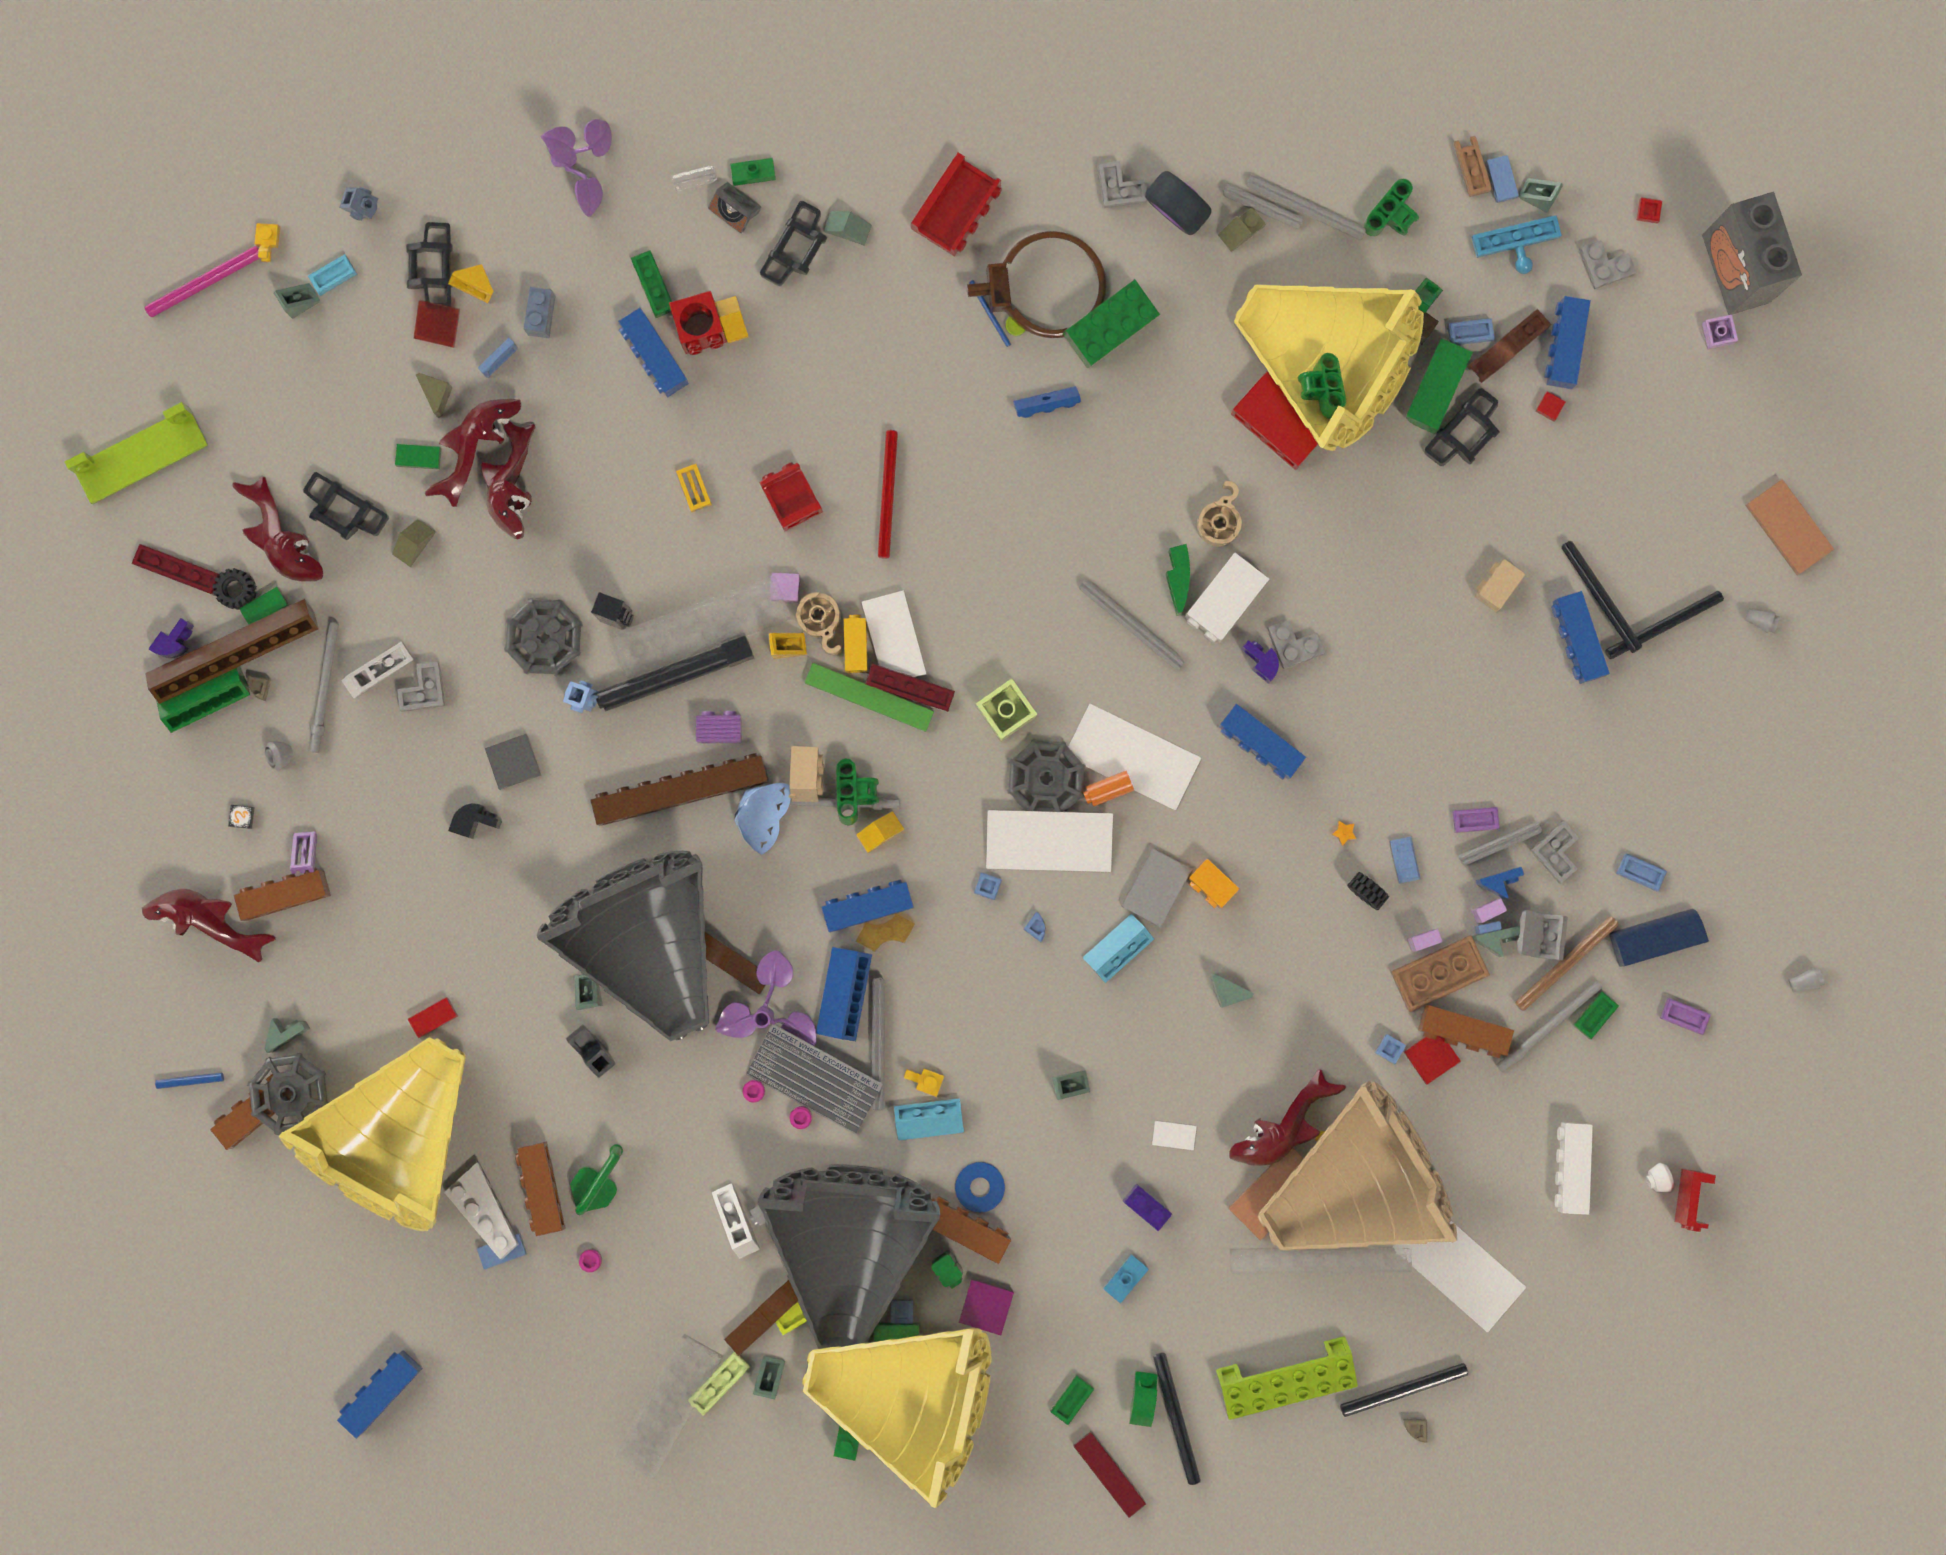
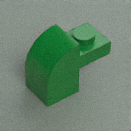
M1135 1372L1129 1424L1146 1427L1152 1426L1157 1401L1158 1374Z

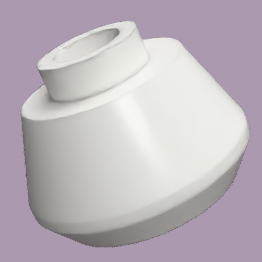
M1658 1163L1648 1171L1646 1182L1650 1189L1653 1188L1656 1192L1672 1191L1674 1181L1666 1164Z

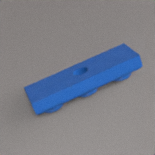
M1074 386L1015 400L1013 403L1017 416L1028 418L1035 413H1050L1060 407L1071 408L1080 403L1081 398L1077 387Z

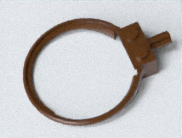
M1058 231L1039 232L1022 239L1009 251L1003 263L988 264L986 269L987 283L967 284L968 297L989 296L990 313L1006 312L1018 326L1036 336L1063 338L1064 335L1062 333L1068 328L1059 330L1041 328L1028 321L1016 308L1012 310L1008 268H1006L1007 263L1012 264L1017 254L1030 243L1046 238H1059L1070 241L1082 248L1096 268L1099 289L1092 310L1104 302L1106 295V276L1097 254L1081 239Z

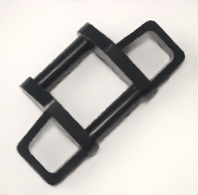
M804 201L798 203L793 215L788 219L787 227L776 247L770 251L768 259L760 270L762 278L777 286H782L793 271L803 275L808 274L810 270L808 267L821 244H825L827 240L826 235L816 231L821 218V211ZM802 209H807L816 214L811 229L796 222ZM794 231L813 241L801 263L794 262L781 255ZM772 261L788 268L780 279H775L766 274Z
M427 222L425 224L423 242L406 245V252L409 256L407 288H423L425 305L428 309L448 310L451 308V288L453 286L448 283L451 278V252L453 251V245L451 244L449 223ZM429 229H445L446 243L427 242ZM441 252L442 278H417V253ZM428 288H446L447 302L431 303Z
M1479 388L1467 402L1461 405V410L1443 429L1440 428L1436 436L1425 447V455L1439 466L1446 465L1457 454L1465 462L1472 464L1480 450L1492 437L1495 438L1500 433L1498 428L1489 419L1498 407V400L1483 388ZM1480 396H1483L1493 404L1485 415L1472 406ZM1467 415L1478 422L1486 431L1470 450L1450 434ZM1440 439L1453 449L1444 458H1439L1431 452V449Z
M318 472L312 474L303 489V492L318 504L311 511L309 518L313 521L318 520L341 534L340 537L345 540L351 538L358 529L373 536H378L389 520V516L374 507L373 503L368 500H362L342 488V484L337 481L333 482ZM317 479H322L331 485L321 501L310 492ZM337 495L359 507L353 520L346 527L325 515ZM370 510L382 516L381 521L374 530L361 526Z

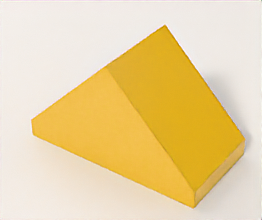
M482 264L454 271L448 283L486 303L489 302L494 292Z
M734 296L715 302L728 344L748 338L737 297Z
M769 633L771 656L773 659L807 655L804 633Z
M892 811L873 821L856 835L867 853H869L905 829Z

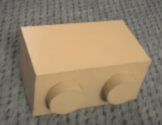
M1505 559L1500 563L1495 562L1488 571L1491 574L1487 581L1483 579L1476 588L1478 593L1475 598L1495 612L1502 608L1525 576V573Z

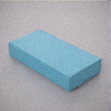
M344 254L308 275V278L321 296L354 277L357 273Z

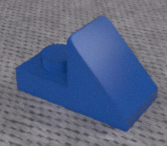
M1518 867L1475 881L1478 886L1502 899H1508L1503 881H1506L1507 885L1518 882V877L1523 876L1524 872L1522 867Z

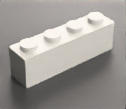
M1561 1122V1127L1557 1129L1560 1149H1557L1556 1152L1559 1172H1556L1555 1182L1559 1186L1558 1194L1555 1195V1207L1558 1208V1212L1589 1215L1593 1127L1591 1124Z

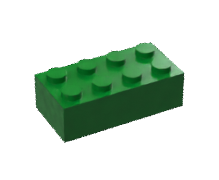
M1134 279L1062 334L1084 365L1089 368L1158 317L1160 313Z

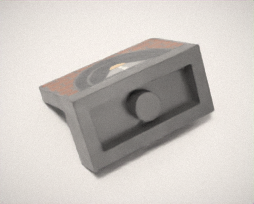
M729 182L717 188L708 206L711 212L739 233L745 231L749 220L759 214L762 208Z

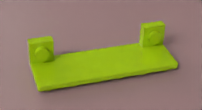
M180 402L163 411L166 419L93 456L82 452L64 461L67 469L76 474L89 502L95 504L207 447L208 443L191 409L183 402Z
M1346 1337L1323 1341L1328 1355L1326 1357L1242 1378L1238 1364L1216 1369L1228 1419L1232 1420L1356 1388L1358 1384L1354 1362Z

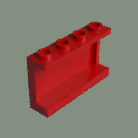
M957 152L912 220L911 229L955 257L958 251L961 253L965 248L968 235H973L979 226L977 222L980 217H985L991 207L989 204L992 199H997L1002 191L1001 180L999 178L995 180L965 161V156Z
M1268 371L1265 372L1231 412L1234 418L1295 471L1318 445L1309 428H1306L1296 410Z

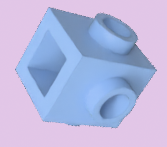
M580 680L579 684L570 681L565 691L563 702L570 704V709L579 713H583V710L591 712L592 708L597 704L598 691L591 689L593 685Z

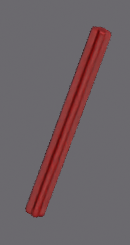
M895 430L886 431L878 557L882 559L890 557L898 432Z

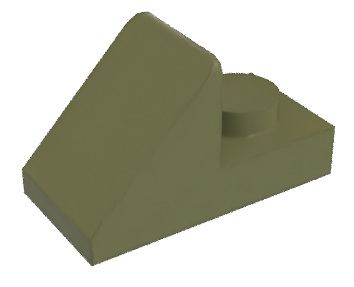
M1252 207L1241 217L1236 216L1218 236L1232 252L1264 228L1266 223Z

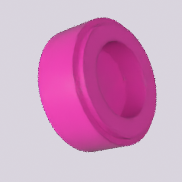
M751 1080L743 1087V1096L749 1102H758L765 1095V1087L760 1081Z
M804 1106L794 1108L789 1117L791 1125L797 1129L807 1128L812 1121L811 1111Z
M593 1249L584 1251L579 1257V1266L585 1272H594L602 1264L600 1253Z

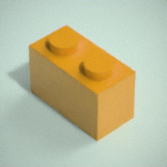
M1205 859L1188 878L1191 881L1189 886L1197 893L1201 891L1207 896L1205 901L1214 909L1216 906L1222 908L1240 889L1209 859Z

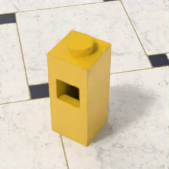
M849 615V618L844 619L846 673H868L866 618H862V615Z

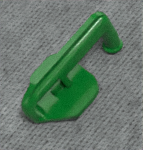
M615 1144L610 1148V1156L599 1172L591 1167H583L574 1176L570 1187L577 1215L580 1216L587 1211L605 1208L609 1206L615 1197L617 1185L608 1177L623 1153L620 1145Z

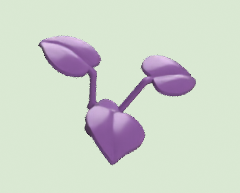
M593 119L586 124L584 139L588 146L574 150L576 138L573 131L568 127H555L541 135L550 152L552 164L555 167H565L566 171L582 177L583 180L576 182L575 195L580 208L587 217L596 211L602 201V186L596 178L590 177L587 179L585 174L573 169L572 166L577 161V153L591 149L594 156L600 157L608 152L611 146L612 134L608 123L600 119Z
M778 950L766 954L757 968L759 982L763 985H770L763 1006L755 1014L750 1015V1009L747 1005L739 1002L731 1003L725 1007L715 1027V1030L723 1035L743 1038L750 1036L756 1030V1026L758 1028H766L770 1023L774 1025L775 1023L784 1022L780 1028L814 1047L817 1040L815 1025L808 1015L803 1012L794 1011L788 1019H774V1012L768 1007L774 987L787 986L794 974L791 963Z

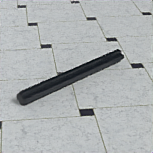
M1570 540L1564 543L1561 549L1631 653L1639 651L1642 648L1641 642L1573 541Z
M1716 591L1635 635L1642 644L1717 605L1724 600V597L1720 591ZM1621 641L1607 648L1605 652L1609 659H1614L1629 651V648L1624 641Z
M1158 1353L1153 1356L1187 1482L1189 1485H1196L1201 1482L1167 1356L1165 1353Z
M1461 1363L1340 1405L1343 1416L1347 1417L1468 1376V1369L1465 1363Z

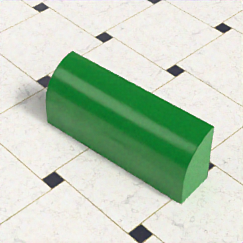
M1442 338L1440 339L1406 415V419L1410 423L1436 434L1471 358L1472 351Z
M239 666L160 704L157 702L159 717L170 733H173L249 696L250 691L247 680Z

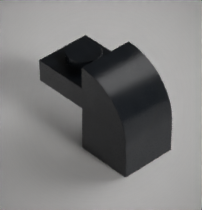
M471 803L460 807L455 812L448 831L473 839L478 823L500 829L502 821L496 819L497 814L485 811L483 815L484 806Z
M584 1024L566 1038L567 1042L582 1057L585 1065L598 1078L616 1064L606 1047Z

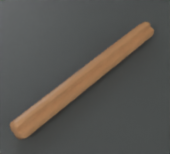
M1612 916L1608 917L1568 953L1563 960L1557 963L1515 1002L1517 1007L1522 1011L1526 1010L1618 926L1617 920Z

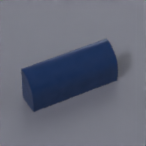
M1693 908L1609 933L1619 967H1625L1709 942L1702 919Z

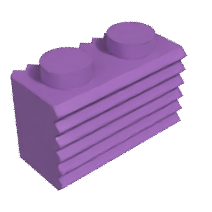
M712 711L702 712V716H696V742L699 744L742 743V717L737 715L736 711H724L723 715H715V712Z

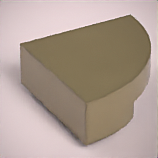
M248 675L247 683L251 692L258 699L266 701L271 680Z
M1403 1419L1407 1432L1414 1439L1427 1443V1420Z

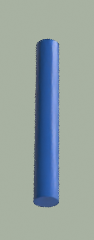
M214 1073L156 1080L155 1086L156 1089L222 1082L224 1081V1074Z

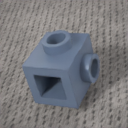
M346 188L339 208L349 212L350 217L359 221H362V219H372V216L376 213L379 198L371 195L372 192L366 188Z

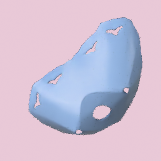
M775 783L747 789L735 813V823L744 840L761 855L774 845L780 830L779 820L787 812L791 800L789 798V784ZM783 787H785V795L780 791ZM783 803L782 805H780V810L778 811L776 804ZM773 827V829L771 830V835H770V833H769V831H767V829ZM767 841V843L763 845V848H761L760 842Z

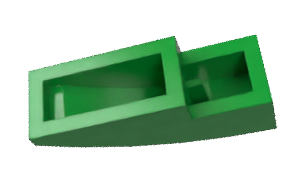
M1187 544L1169 548L1168 551L1173 570L1167 571L1165 575L1176 616L1181 615L1183 612L1190 584V560Z

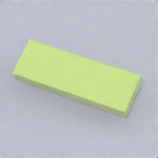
M733 1352L688 1401L704 1416L751 1366L741 1356Z

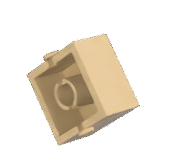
M791 746L789 798H792V802H819V795H823L822 775H820L824 774L823 754H819L818 747Z

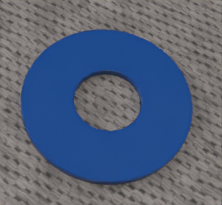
M976 1162L966 1166L959 1173L955 1183V1191L959 1202L965 1208L981 1213L994 1209L1001 1202L1005 1192V1183L1001 1173L994 1166L984 1162ZM984 1178L989 1182L990 1190L986 1196L977 1197L972 1194L970 1185L974 1179Z

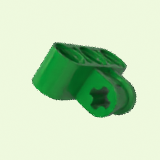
M1397 180L1371 211L1363 227L1366 229L1365 233L1367 235L1377 236L1389 225L1396 232L1405 236L1413 222L1419 220L1418 214L1405 204L1413 191L1412 183L1409 180ZM1403 188L1406 194L1401 195L1396 189ZM1383 205H1391L1393 211H1386ZM1370 221H1377L1380 227H1372Z
M1324 353L1314 366L1313 371L1301 373L1298 376V381L1302 387L1301 398L1304 400H1318L1321 414L1331 419L1338 406L1344 408L1346 396L1338 358L1332 353Z
M847 758L840 760L836 766L837 811L839 821L844 825L850 826L858 820V805L879 803V797L877 796L879 780L871 777L857 778L855 763ZM845 768H849L852 770V772L847 775L841 773V771ZM845 789L853 791L850 795L842 794V791ZM845 810L853 811V814L850 816H844L842 813Z

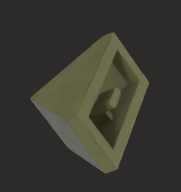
M416 374L433 413L438 418L441 417L449 399L452 386L448 382L425 374Z
M417 519L399 534L392 555L411 567L436 532Z

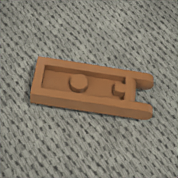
M1476 136L1470 137L1471 146L1461 148L1459 140L1454 141V148L1469 197L1488 193L1492 190Z

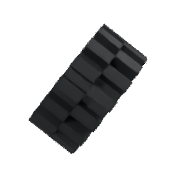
M233 568V570L226 569L225 573H219V578H215L217 583L213 584L215 589L213 593L217 596V601L230 609L235 608L239 610L240 607L253 601L251 599L256 597L254 590H257V586L254 585V579L244 571ZM233 581H239L243 587L242 593L237 597H231L227 592L228 585Z
M1360 872L1347 885L1356 896L1375 910H1379L1390 897L1383 888Z

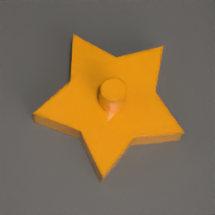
M1338 821V829L1331 835L1339 838L1343 846L1347 840L1356 839L1353 833L1354 824L1345 825Z

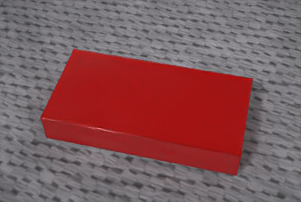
M445 997L408 1018V1021L416 1036L421 1038L458 1017L448 997Z

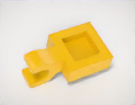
M256 224L254 244L259 247L258 258H261L262 262H271L272 248H278L280 226L278 224Z
M923 1068L921 1074L906 1069L904 1078L917 1082L916 1090L937 1097L944 1076Z

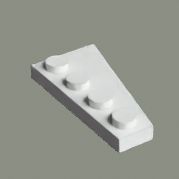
M477 1162L444 1193L499 1259H503L519 1243L501 1210L498 1200L491 1190L492 1187L482 1171L480 1162Z

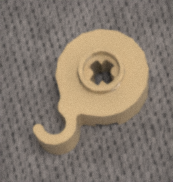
M1225 481L1222 486L1223 489H1229L1232 495L1222 496L1219 501L1207 505L1202 509L1197 520L1199 536L1205 543L1212 546L1222 547L1230 544L1236 539L1241 529L1242 519L1234 505L1231 504L1237 498L1239 489L1232 481ZM1218 519L1223 520L1222 524H1225V527H1221L1220 529L1216 528V525H1214V522H1217Z
M819 592L808 594L801 599L797 607L796 618L798 625L809 636L823 638L822 648L828 655H838L842 651L840 645H837L835 648L827 646L828 642L834 638V631L839 625L840 612L838 605L832 597ZM814 611L824 612L821 620H814L812 618L815 616Z

